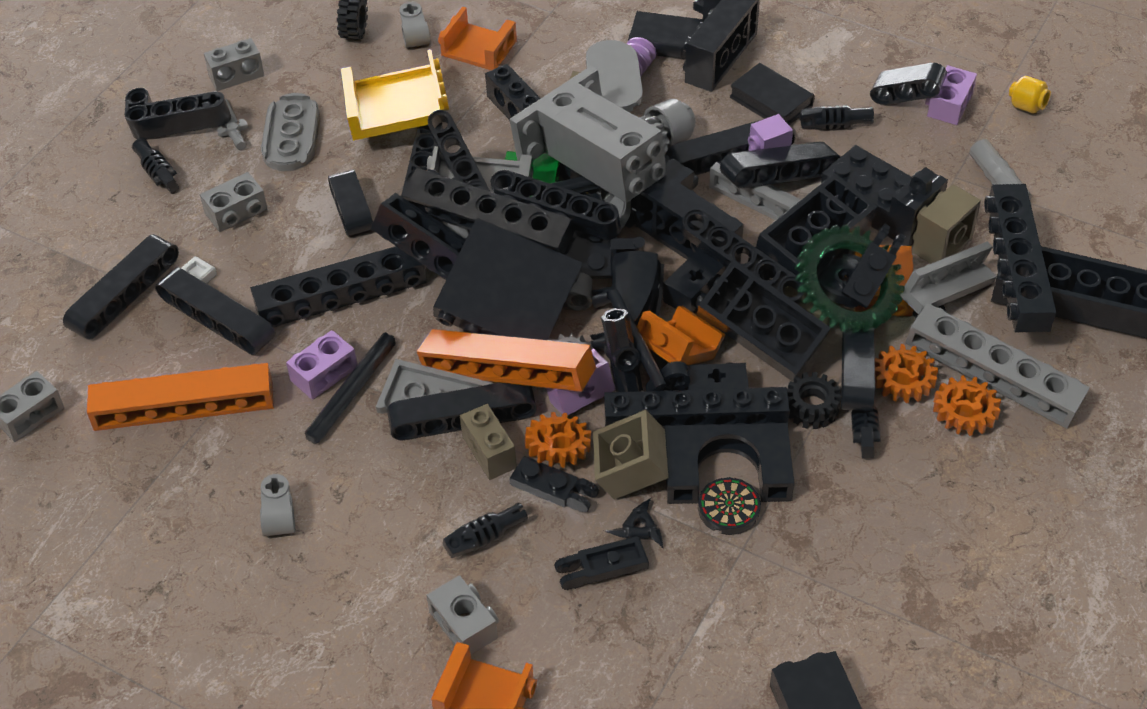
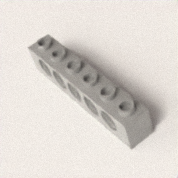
M926 303L912 324L905 342L911 347L916 346V349L921 352L926 351L928 356L970 378L977 377V381L981 384L988 382L989 388L995 389L998 393L1066 429L1090 389L1089 386L1081 383L1078 379L1069 377L1054 369L1051 365L1027 355L1024 351L1000 341L997 337L989 335L973 327L970 323L962 321L929 303Z

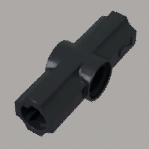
M616 308L605 311V314L601 317L606 340L604 352L610 360L616 392L642 391L643 387L638 366L640 354L634 345L629 313L626 309Z

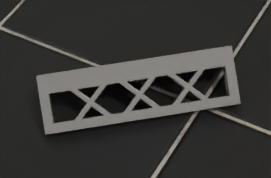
M716 162L710 168L709 188L774 220H777L801 200L771 184L737 188L721 173L719 163Z
M987 241L914 270L899 296L919 315L926 303L939 307L993 284L997 276L984 264L993 246Z

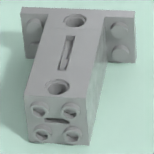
M592 66L509 119L517 161H520L521 154L532 155L533 160L546 153L626 203L667 175L662 131L603 98L598 70Z

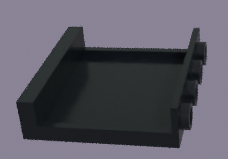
M476 218L433 306V316L441 324L449 327L455 325L467 333L548 340L572 287L580 276L583 263L480 218Z

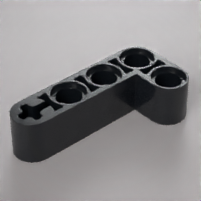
M135 88L130 90L125 97L124 115L135 139H151L219 127L231 120V113L224 94L218 91L152 102L145 88Z

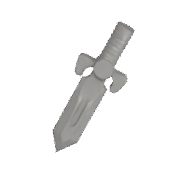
M225 99L231 113V120L227 124L217 127L218 136L229 135L238 150H243L246 147V143L240 131L248 128V124L244 119H239V124H237L238 120L228 100Z

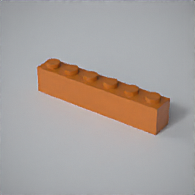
M432 329L417 350L419 360L423 366L483 381L581 392L596 369L591 347L588 344Z
M268 363L88 385L87 415L94 431L274 409L273 381Z

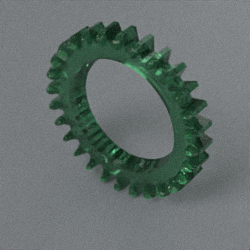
M837 225L833 226L830 230L825 228L806 243L802 248L804 251L797 258L800 262L795 266V269L800 273L795 277V281L804 283L798 288V292L808 293L803 302H813L814 305L810 312L814 313L820 310L819 320L823 321L829 317V327L831 328L839 322L842 332L848 329L849 326L852 333H856L860 329L863 332H867L872 327L874 329L878 328L882 323L884 324L898 310L897 305L902 302L903 298L900 294L904 292L905 287L899 284L904 280V276L896 275L902 265L891 266L880 285L879 297L870 309L863 312L843 309L834 304L821 289L817 278V263L824 254L834 249H850L863 255L868 244L873 242L869 240L871 231L868 230L860 236L859 226L855 227L851 232L849 231V225H844L840 230ZM885 245L881 248L887 251L889 249V245Z

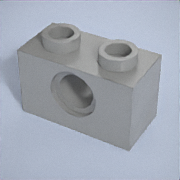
M459 575L427 594L429 613L452 643L455 645L456 642L469 645L471 655L498 638L496 624L499 623V620L490 606L485 608L481 603L480 595L475 586L471 583L467 585ZM464 613H469V614H470V615L464 616V617H463V616H459V615L464 614Z

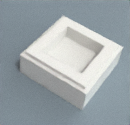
M196 256L181 268L206 284L217 275L215 267Z

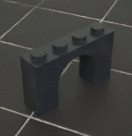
M788 423L677 424L674 426H664L668 478L666 479L667 504H697L699 500L698 468L705 459L718 453L741 455L755 466L758 473L761 502L792 501L794 476Z

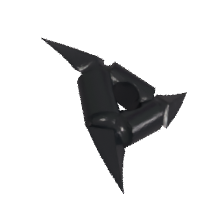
M651 498L632 510L623 523L622 528L619 527L605 531L626 539L635 536L640 537V539H649L651 537L652 540L664 549L660 528H657L656 523L647 512ZM640 522L645 527L638 528L634 526Z

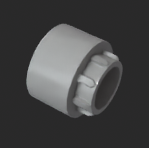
M668 99L647 108L643 114L645 116L649 114L652 117L657 116L659 123H664L663 128L668 132L666 134L667 137L671 136L670 143L667 145L668 149L672 145L687 141L694 131L696 122L694 113L686 103L679 100Z

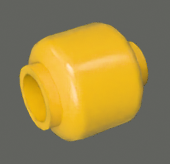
M1029 76L1021 77L1018 82L1014 81L1009 89V96L1011 97L1013 107L1029 113H1037L1040 109H1045L1051 95V91L1048 90L1045 81Z

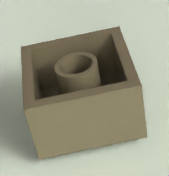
M954 184L945 192H939L934 201L928 207L924 206L917 215L916 220L918 224L917 230L913 235L914 246L912 253L930 264L957 254L973 238L981 200Z
M647 410L593 431L595 481L613 499L668 478L665 429Z

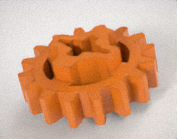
M904 344L900 345V350H896L893 346H889L888 353L881 350L879 358H875V388H883V396L892 394L893 401L895 402L899 397H903L905 403H909L910 397H914L918 402L921 401L922 394L929 396L931 389H935L938 368L934 367V358L926 359L927 352L917 353L916 346L906 350Z
M961 375L958 382L951 377L949 378L948 385L945 383L940 384L939 391L935 392L933 412L938 413L937 421H946V429H950L952 426L956 427V434H960L962 430H967L968 435L972 436L973 431L976 429L983 434L985 433L986 426L993 428L995 420H998L1001 410L999 408L1001 399L995 398L997 393L995 389L987 390L988 382L980 385L977 383V377L967 381L966 377ZM986 407V412L982 413L983 408Z
M551 412V417L547 418L541 414L539 421L532 419L530 427H526L525 449H529L530 457L537 456L538 463H542L545 460L548 461L549 467L559 463L564 468L566 462L576 465L577 458L584 460L586 452H590L591 430H587L586 422L578 424L579 417L577 416L569 419L567 418V413L557 417L555 412Z

